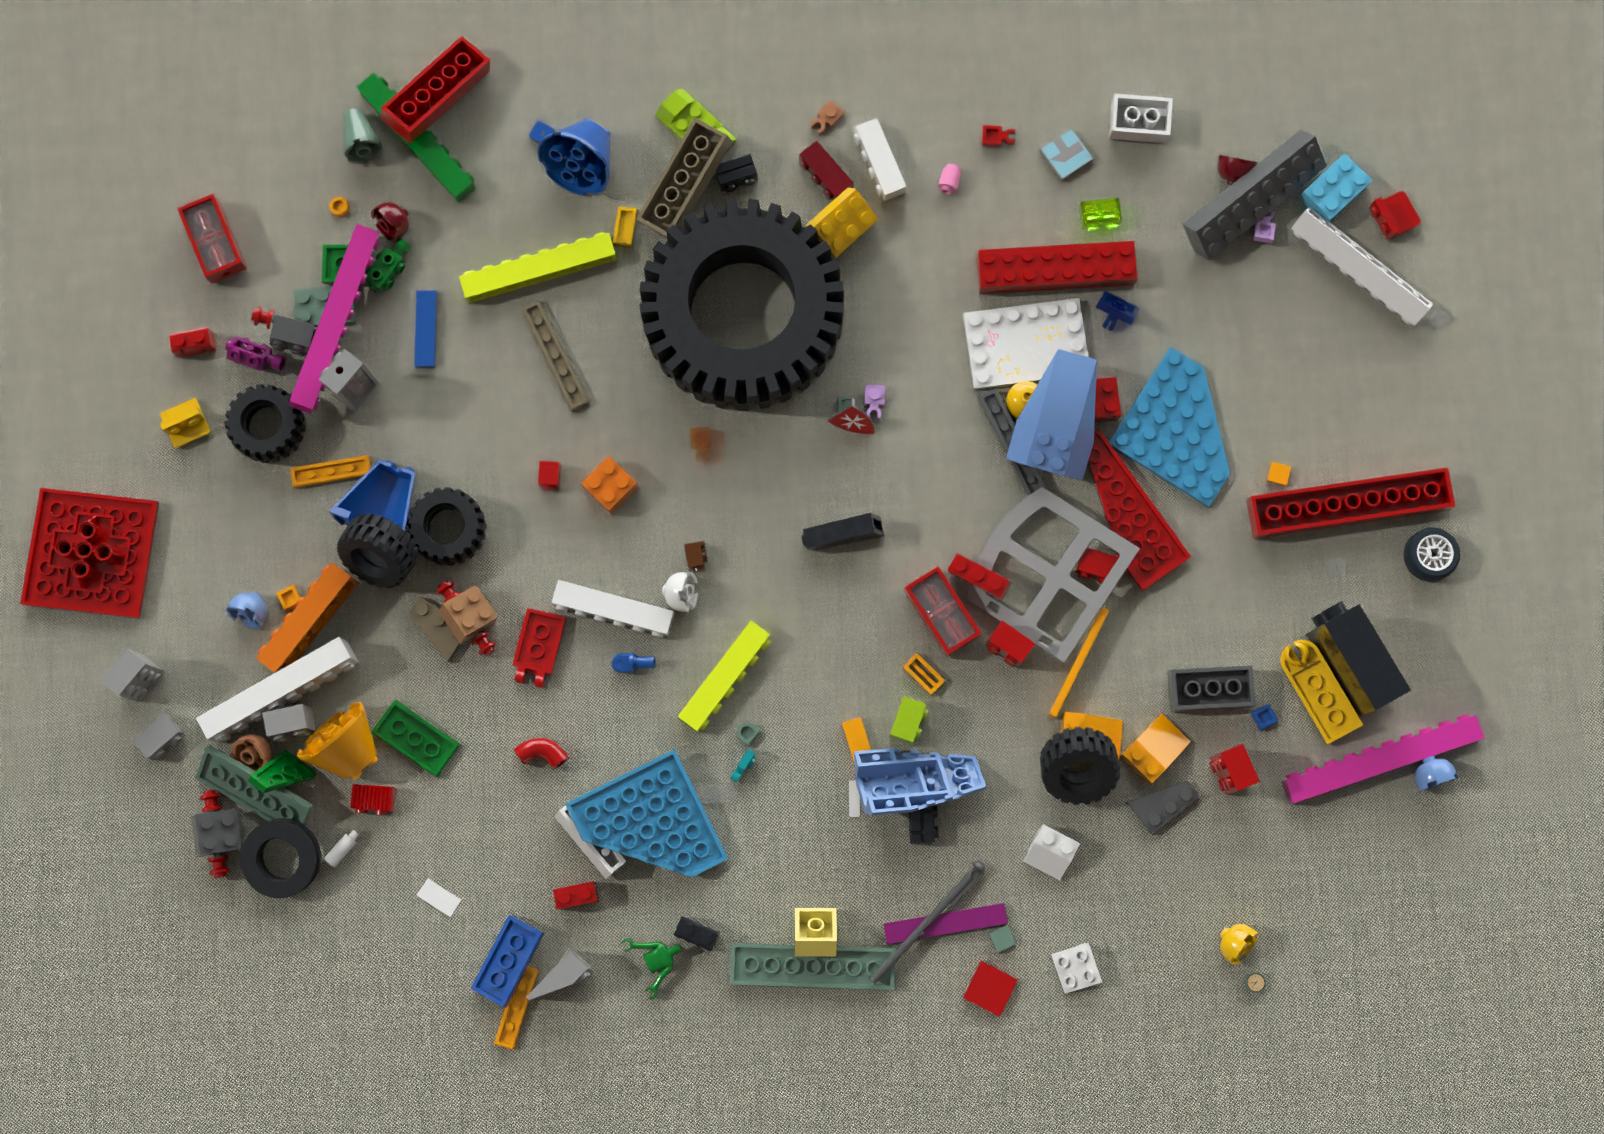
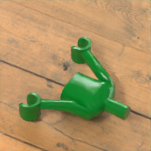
M626 938L621 942V944L629 942L630 948L626 949V952L631 949H653L643 954L644 960L652 974L663 969L653 985L645 990V992L648 990L654 991V996L649 998L652 1000L658 995L657 988L674 966L672 956L683 951L680 944H677L668 949L662 942L634 943L631 938Z

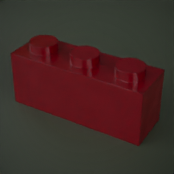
M817 140L799 154L800 162L798 163L800 167L812 175V181L824 189L823 193L829 200H834L847 188H854L853 181Z

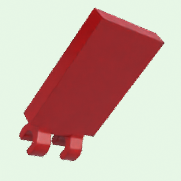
M527 608L512 663L513 667H517L514 679L517 683L524 684L526 673L536 675L535 687H544L546 674L552 675L567 619L566 616Z

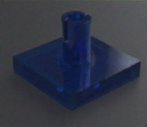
M1104 291L1096 306L1097 309L1108 314L1102 327L1106 329L1111 321L1108 328L1109 331L1114 330L1118 320L1132 325L1140 307L1107 291Z

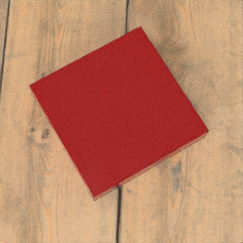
M980 961L963 998L1000 1017L1018 979Z

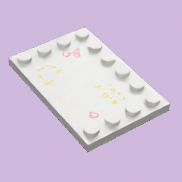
M1079 298L963 313L974 390L1011 386L1023 381L1039 382L1058 349L1088 357Z

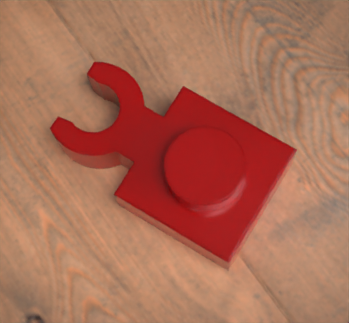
M983 125L981 146L1001 147V142H1005L1007 145H1014L1015 139H1009L1008 135H1015L1016 130L1007 129L1002 131V126Z

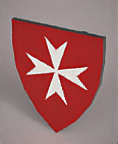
M854 398L849 399L847 408L827 420L832 425L846 431L860 434H875V427L871 418L856 407L857 400Z

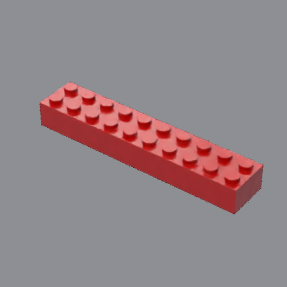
M1448 467L1254 495L1246 500L1253 539L1449 511L1456 506Z

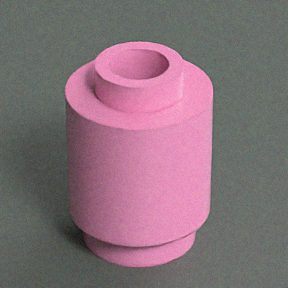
M947 164L943 168L938 188L941 189L942 193L950 195L957 191L962 175L959 166Z

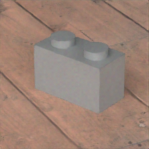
M162 714L132 741L147 759L158 760L166 753L165 750L170 745L174 746L181 740L180 737L184 732L169 715Z

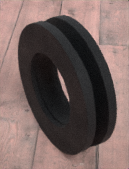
M278 818L256 827L249 833L241 848L240 863L246 880L256 891L271 898H287L304 890L315 880L321 866V850L316 837L305 825L292 819ZM275 838L285 839L296 848L299 856V866L291 877H277L266 868L263 860V850L270 840Z

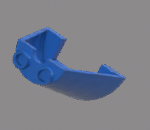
M379 459L331 508L330 514L341 526L344 523L348 526L352 519L359 515H381L385 519L392 520L396 525L399 524L406 532L416 473L411 468L404 467L398 469L395 463Z

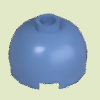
M240 593L230 601L226 613L234 621L238 618L246 622L244 627L259 630L266 622L268 607L262 600V596L258 593Z
M1434 756L1423 759L1424 764L1420 765L1415 772V780L1419 792L1459 778L1454 766L1448 760L1443 758L1435 759Z

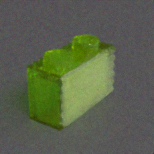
M1119 197L1080 201L1078 207L1082 229L1086 228L1088 231L1097 230L1098 227L1106 226L1107 229H1112L1120 225L1122 213Z

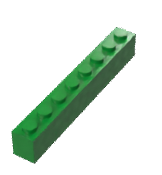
M373 72L356 88L360 95L381 117V107L395 96L397 92L394 89L390 91L387 87L389 85L382 76L378 77ZM425 130L411 144L396 133L457 203H460L476 189L473 183L475 180L469 172L464 173L461 170L463 166L456 158L452 160L449 156V150L443 144L440 146L436 142L438 139L431 130L429 132Z

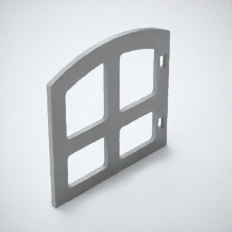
M1041 487L1022 500L999 523L982 549L977 563L993 571L999 554L1006 552L1045 577L1046 583L1023 616H1019L988 596L986 592L971 584L967 600L999 621L1003 620L1036 643V645L1065 663L1140 548ZM1043 507H1046L1079 528V533L1056 566L1049 564L1011 539L1012 534ZM1094 539L1120 555L1097 591L1090 590L1070 577V573ZM1061 589L1086 604V609L1063 642L1058 641L1037 627V623ZM991 602L1001 607L998 613L988 608ZM1043 635L1053 641L1050 647L1039 641Z

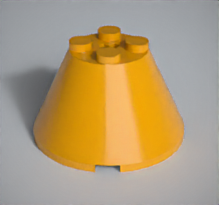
M361 702L349 705L350 710L345 713L339 711L321 725L304 742L307 746L304 750L299 749L297 757L304 762L344 779L352 778L355 780L363 773L361 770L367 765H373L378 760L366 712Z

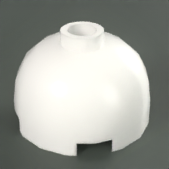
M675 573L669 577L663 586L662 594L672 609L689 612V610L695 608L698 593H694V583L698 584L694 573Z

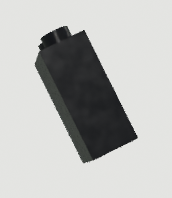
M1340 601L1311 618L1316 629L1307 633L1306 636L1321 651L1359 717L1376 711L1411 691L1360 604L1347 610L1343 601Z

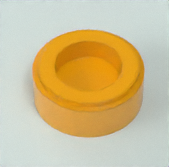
M336 197L331 200L329 209L334 216L341 218L349 213L350 205L345 198Z

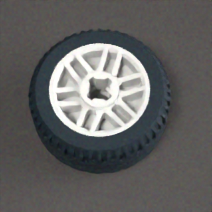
M1426 528L1414 534L1406 543L1403 555L1404 562L1409 572L1416 578L1429 582L1439 581L1449 576L1457 568L1460 561L1459 545L1456 539L1447 531L1440 528Z

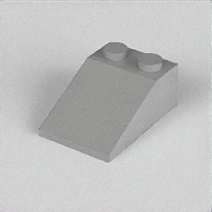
M570 951L526 998L528 1000L535 999L578 982L583 983L591 975L588 971L592 967L575 951Z

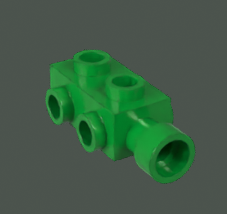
M402 238L396 241V246L393 250L386 247L380 251L374 265L366 270L367 286L374 292L378 290L384 292L385 289H391L394 284L393 278L395 275H400L404 271V263L406 261L402 257L405 252H409L412 246Z

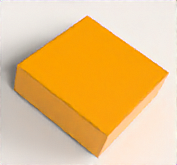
M1272 461L1266 481L1284 487L1287 486L1291 466Z
M294 584L276 593L285 612L296 607L297 601L301 598Z

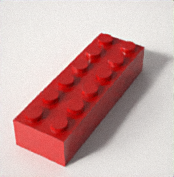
M461 36L381 107V120L411 144L490 72V59Z

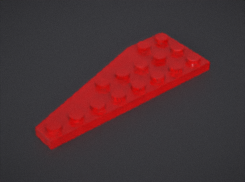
M1100 429L1095 430L1094 443L1088 463L1109 529L1140 548L1126 570L1140 590L1143 591L1190 559L1191 555Z

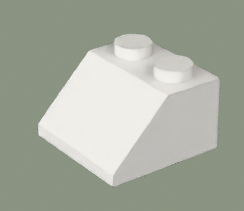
M1043 824L1040 826L1023 862L1060 880L1071 863L1080 843Z

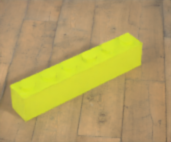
M750 621L678 715V718L695 731L699 732L700 729L704 731L710 723L708 720L713 713L716 715L723 706L720 704L725 697L728 699L734 692L733 686L737 681L740 683L747 674L745 672L749 665L752 667L759 658L757 654L760 650L765 651L771 643L769 640L770 634L753 621Z

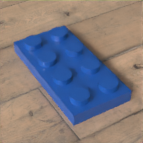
M508 915L470 989L507 1008L545 933L512 915Z

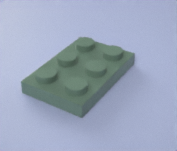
M333 286L294 290L296 320L314 324L315 327H318ZM355 302L351 306L354 309L351 320L346 319L345 324L356 323Z

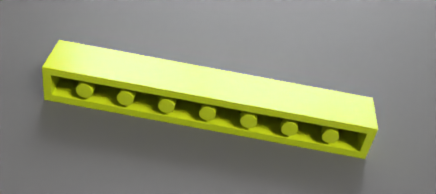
M600 232L592 238L577 239L575 243H563L551 250L542 249L534 255L525 254L513 261L504 260L496 266H484L479 271H467L462 276H459L466 301L472 303L617 260L610 234Z

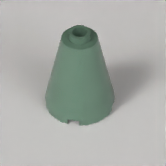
M351 108L344 113L345 157L349 162L355 164L368 163L367 159L373 158V160L377 159L383 151L382 143L360 109Z

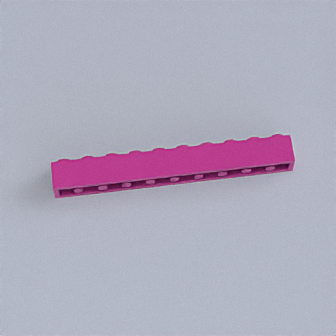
M356 224L288 406L311 414L313 409L317 410L321 398H318L319 391L324 392L325 386L319 381L320 374L326 367H330L333 363L331 362L333 355L336 356L339 352L341 345L337 343L340 337L344 338L348 328L344 326L346 319L351 320L354 309L351 308L352 303H357L361 293L357 291L360 284L364 285L367 277L364 271L366 267H371L374 259L370 255L372 250H377L380 239H377L378 231Z
M1468 714L1456 717L1457 722L1450 723L1447 720L1438 723L1439 728L1431 730V727L1419 730V735L1412 736V733L1400 736L1401 741L1394 743L1391 739L1381 743L1382 747L1374 749V746L1362 749L1363 754L1356 756L1355 752L1344 755V760L1337 762L1336 759L1324 762L1325 767L1318 769L1317 765L1306 768V773L1299 775L1298 772L1286 775L1287 779L1281 782L1289 803L1293 804L1484 739L1485 737L1477 716L1469 717Z

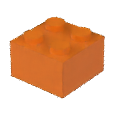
M610 456L581 483L582 487L611 515L639 488L637 482Z

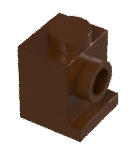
M704 541L684 544L689 571L693 570L694 573L705 571L704 562H708L706 550L702 551V548H705Z

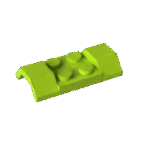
M683 89L675 90L667 97L655 114L680 140L684 137L695 117L727 134L733 141L732 144L737 141L713 115Z

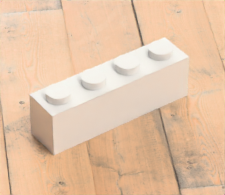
M875 118L855 126L854 140L857 145L860 144L863 150L860 151L862 159L869 164L868 172L871 179L875 178L877 183L875 188L879 197L882 196L884 201L906 193L907 186L878 119Z
M566 806L555 815L557 821L605 879L625 864L626 860L620 853L582 841Z

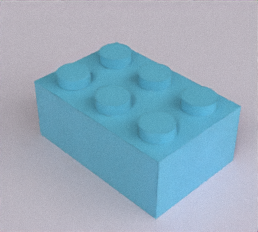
M1344 153L1301 194L1299 200L1307 208L1310 206L1327 221L1331 222L1373 180Z

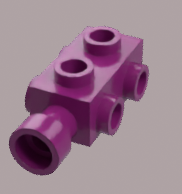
M236 337L234 340L229 339L225 346L227 351L226 359L255 370L264 371L270 365L272 369L281 371L286 362L285 356L280 354L274 355L272 354L273 349L269 348L266 344L259 345L251 342L248 338L241 339Z

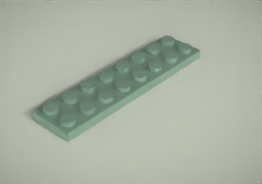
M731 943L730 985L894 990L895 964L876 984L869 978L895 952V948L837 946L836 957L795 956V945Z

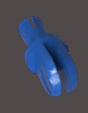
M621 653L613 657L611 665L616 672L635 673L638 669H655L656 659L655 656L638 657L635 653Z

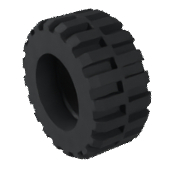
M258 384L256 389H253L251 386L245 388L246 392L244 394L239 392L236 395L238 399L235 402L233 400L230 402L231 410H226L225 416L228 418V421H225L224 424L228 430L226 432L228 439L232 441L231 444L237 450L254 461L260 460L262 463H268L269 460L273 462L280 461L279 457L281 456L287 458L290 456L288 452L290 450L295 451L298 448L296 443L303 440L304 436L301 435V432H304L306 425L303 423L305 420L304 414L301 410L288 406L291 396L281 388H276L274 385L269 384L267 387L263 384ZM267 407L278 409L282 415V422L278 432L265 440L254 439L249 433V424L253 415Z
M445 487V490L435 488L433 493L428 491L423 494L425 497L422 500L419 498L416 500V507L411 508L409 512L411 518L407 520V525L409 526L407 532L410 534V538L414 539L418 552L422 556L442 566L443 564L454 566L457 562L462 564L466 562V558L469 557L471 559L475 556L474 552L476 549L480 550L482 547L481 541L485 540L486 534L484 531L487 529V525L484 520L483 511L470 495L465 494L459 489L453 490L452 487ZM454 509L461 513L465 520L464 531L456 541L449 544H439L430 536V523L439 512Z
M363 514L353 518L337 544L338 556L342 560V564L348 567L349 572L358 576V579L366 581L367 584L377 585L379 588H392L401 585L418 560V549L414 539L410 538V534L407 531L405 532L402 529L403 527L399 524L396 525L390 519H385L381 515L374 516V514Z
M1075 727L1072 730L1069 728L1064 729L1063 733L1058 732L1053 735V739H1049L1041 750L1040 768L1045 789L1057 800L1060 798L1064 803L1068 804L1071 802L1073 805L1084 803L1087 805L1091 801H1100L1103 796L1106 797L1111 793V790L1116 787L1117 781L1120 778V766L1115 744L1112 743L1108 736H1104V733L1098 730L1093 731V728L1086 727V729H1081V727ZM1085 760L1095 763L1094 766L1084 771L1075 772L1065 769L1068 764L1075 761Z

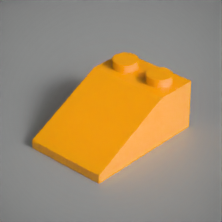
M1064 712L1062 714L1061 733H1063L1064 729L1069 728L1072 730L1075 727H1081V729L1089 727L1093 728V731L1098 730L1112 740L1117 750L1118 760L1120 759L1123 720L1073 712Z
M1161 713L1120 757L1149 785L1167 769L1191 741Z

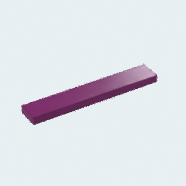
M1001 903L942 913L923 930L925 933L919 938L1007 924L1005 905ZM927 916L884 923L886 943L905 941Z

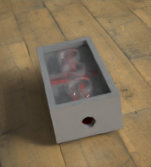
M344 349L336 354L333 359L334 362L330 367H326L321 372L319 381L336 399L355 413L379 382L360 360Z

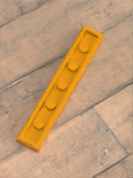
M1102 606L1048 716L1052 718L1058 716L1105 621L1109 609Z

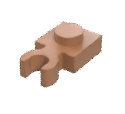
M829 100L817 113L819 119L811 122V128L813 129L816 125H819L821 128L818 130V135L823 134L825 126L828 125L832 128L844 116V111Z

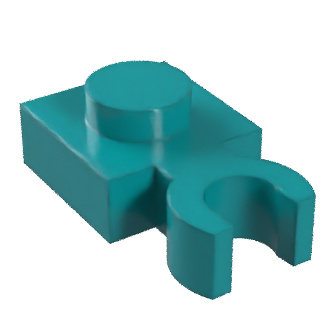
M747 750L731 775V780L737 783L747 768L751 769L757 760L754 758L756 754L753 751Z

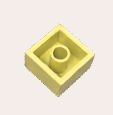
M795 908V956L836 957V908Z

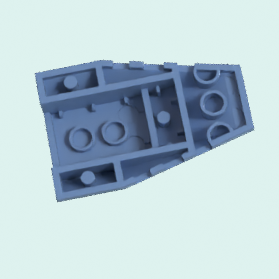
M1061 349L1057 350L1016 421L1006 459L1055 474L1083 480L1094 443L1096 359Z
M897 748L854 751L856 786L864 813L871 816L913 812L986 789L976 756L957 754L940 756L937 752H931L930 755L919 754L917 750H910L909 753L900 752V749Z

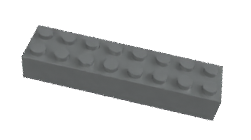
M1299 130L1254 166L1247 174L1239 178L1182 225L1194 252L1208 261L1211 260L1327 167L1316 136Z

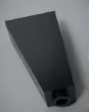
M870 512L803 529L804 535L801 538L806 549L818 550L884 537L881 517Z

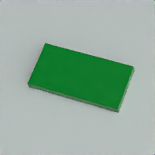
M395 699L371 732L437 778L461 745Z

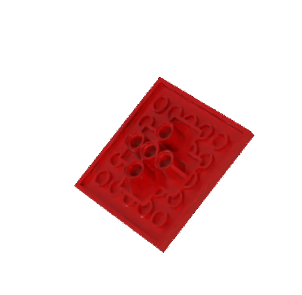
M40 488L20 604L140 619L159 502L155 500ZM93 528V533L87 536L88 530ZM70 545L69 552L64 553L65 547ZM90 547L89 554L84 556V550ZM109 549L110 553L108 557L104 558V552ZM86 567V573L84 575H81V569Z

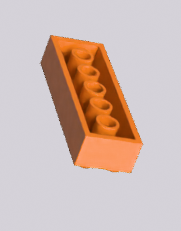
M334 563L323 568L321 571L322 576L318 581L315 580L309 586V592L306 596L301 597L297 601L295 610L285 616L283 625L280 629L274 630L268 644L263 645L259 649L256 659L274 673L299 660L359 584L358 581Z

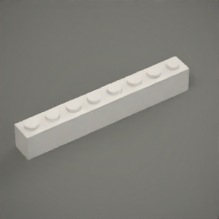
M1310 206L1292 226L1291 229L1296 237L1305 239L1314 251H1320L1325 255L1324 258L1328 262L1339 266L1343 274L1353 277L1358 286L1367 288L1372 297L1382 300L1390 311L1401 315V319L1405 323L1415 326L1433 305V303Z

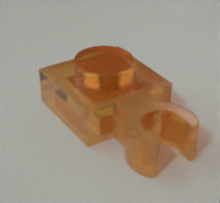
M709 426L689 428L691 448L697 449V462H699L700 454L706 455V461H708L709 455L705 448L711 447Z

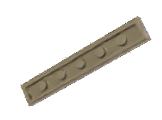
M538 300L521 308L571 411L573 412L590 404L540 301Z

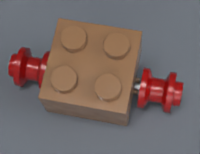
M448 580L440 583L436 593L438 595L443 594L445 601L439 610V614L459 643L462 644L475 637L471 643L472 645L479 646L478 654L480 656L492 654L495 651L496 643L495 641L490 642L488 640L489 633L485 630L494 626L498 616L479 588L475 585L461 593L460 591L455 592L453 589L455 583L453 581L448 582Z

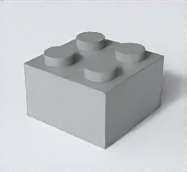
M304 704L263 712L266 735L273 738L274 741H289L292 736H298L299 738L311 736L310 732L316 731L312 708Z

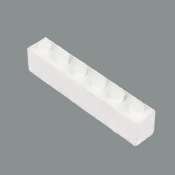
M561 580L557 582L551 602L556 606L555 609L567 612L568 609L573 610L575 615L581 617L591 615L594 616L596 621L604 623L606 620L613 621L615 626L622 628L625 625L631 626L633 631L644 633V630L652 632L651 635L658 638L669 636L675 615L674 611Z

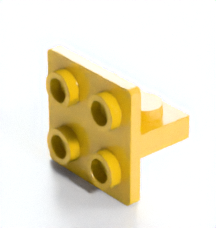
M196 398L160 413L163 421L160 422V426L169 435L174 448H179L211 433Z

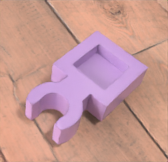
M1271 211L1268 217L1264 216L1255 224L1253 241L1273 243L1276 223L1271 221L1275 214L1274 211Z
M865 385L864 405L870 406L866 414L870 417L871 412H876L877 420H880L881 410L878 406H884L885 385Z

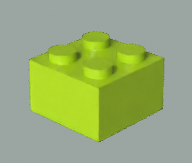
M903 696L889 738L911 746L914 741L918 742L922 729L918 728L920 722H925L929 711L925 709L926 704Z

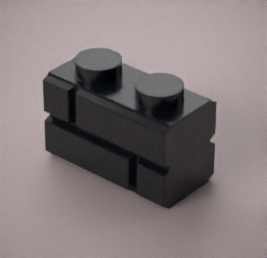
M751 154L720 163L715 171L721 192L725 190L726 192H732L741 185L751 186L758 180V174Z
M937 806L908 812L910 844L935 843V838H939L938 826H934V818H938Z
M681 916L674 932V936L711 952L720 932L684 916Z

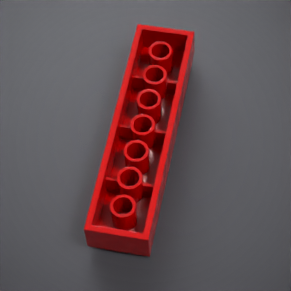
M1135 241L978 250L976 256L979 294L1135 285L1138 279Z

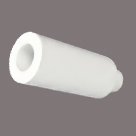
M355 830L349 835L346 833L324 857L325 861L335 868L356 845L357 842L355 840L359 834Z

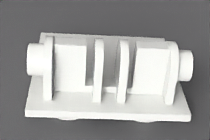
M1083 943L1076 947L1051 954L1065 994L1102 983L1089 943Z

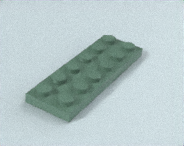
M211 745L205 748L195 779L267 821L287 818L298 821L303 825L306 824L313 804L286 788L267 793L261 792L248 782L250 775L256 772L255 770Z

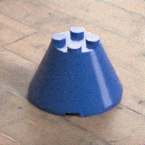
M584 118L583 121L545 136L538 146V160L547 169L545 173L563 189L585 196L586 193L597 195L606 188L610 180L611 133L608 129L593 122L590 118Z

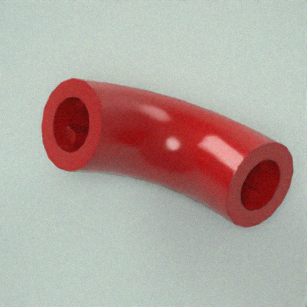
M532 738L513 749L524 765L535 758L541 757L554 770L562 766L569 759L564 749L555 741L546 738Z

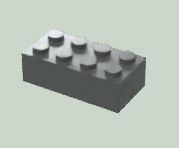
M1252 665L1172 669L1167 672L1170 712L1242 709L1256 706Z

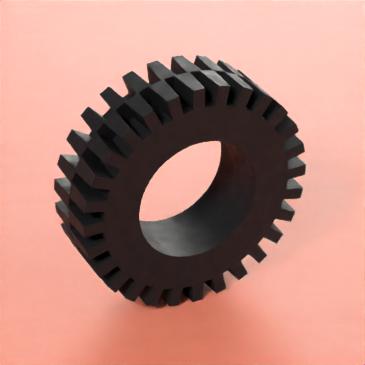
M736 199L726 200L725 210L717 212L714 203L704 206L703 217L697 219L693 212L685 215L684 227L679 230L673 224L666 231L667 242L663 244L658 241L654 246V261L647 260L644 267L646 280L645 282H640L639 290L642 300L639 306L644 331L655 360L658 359L667 377L672 376L677 387L683 392L687 389L691 390L698 401L704 403L706 398L714 401L717 408L726 409L727 403L736 404L738 411H748V406L751 403H758L760 409L769 408L772 399L780 397L783 403L791 399L792 391L796 388H799L801 392L810 386L811 377L815 374L819 378L825 370L826 360L828 358L832 359L836 351L837 339H840L844 315L843 281H840L839 265L837 260L832 261L831 248L826 240L820 243L818 231L811 224L806 229L803 228L801 217L793 211L786 218L782 216L781 206L774 203L770 204L768 211L761 210L759 200L748 199L747 208H738ZM752 263L766 267L784 280L793 295L795 306L788 324L777 337L764 345L751 349H732L721 346L707 338L698 329L691 317L693 299L703 281L716 270L731 264Z

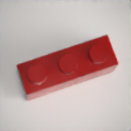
M956 553L947 570L951 575L1002 601L1012 584L1009 579Z

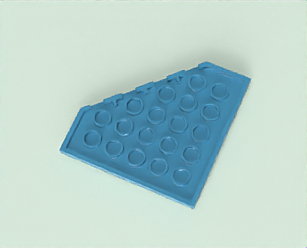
M1170 347L1109 443L1113 449L1208 508L1229 477L1230 471L1205 369Z
M675 749L565 803L568 813L584 842L689 877H694L728 859Z

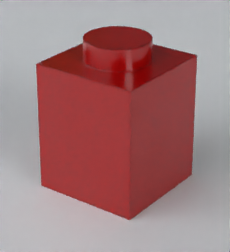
M539 461V487L543 488L542 490L544 491L560 489V462Z

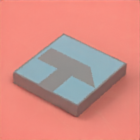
M1072 128L1039 150L1061 182L1091 163L1094 159Z

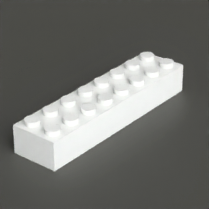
M338 637L200 715L196 720L208 740L224 743L232 738V734L236 732L241 733L249 729V725L253 722L259 723L263 721V712L285 708V704L290 701L294 703L300 700L302 694L308 691L309 693L316 691L320 688V684L325 681L328 683L338 678L337 675L339 673L353 670L355 664L359 663L348 641Z

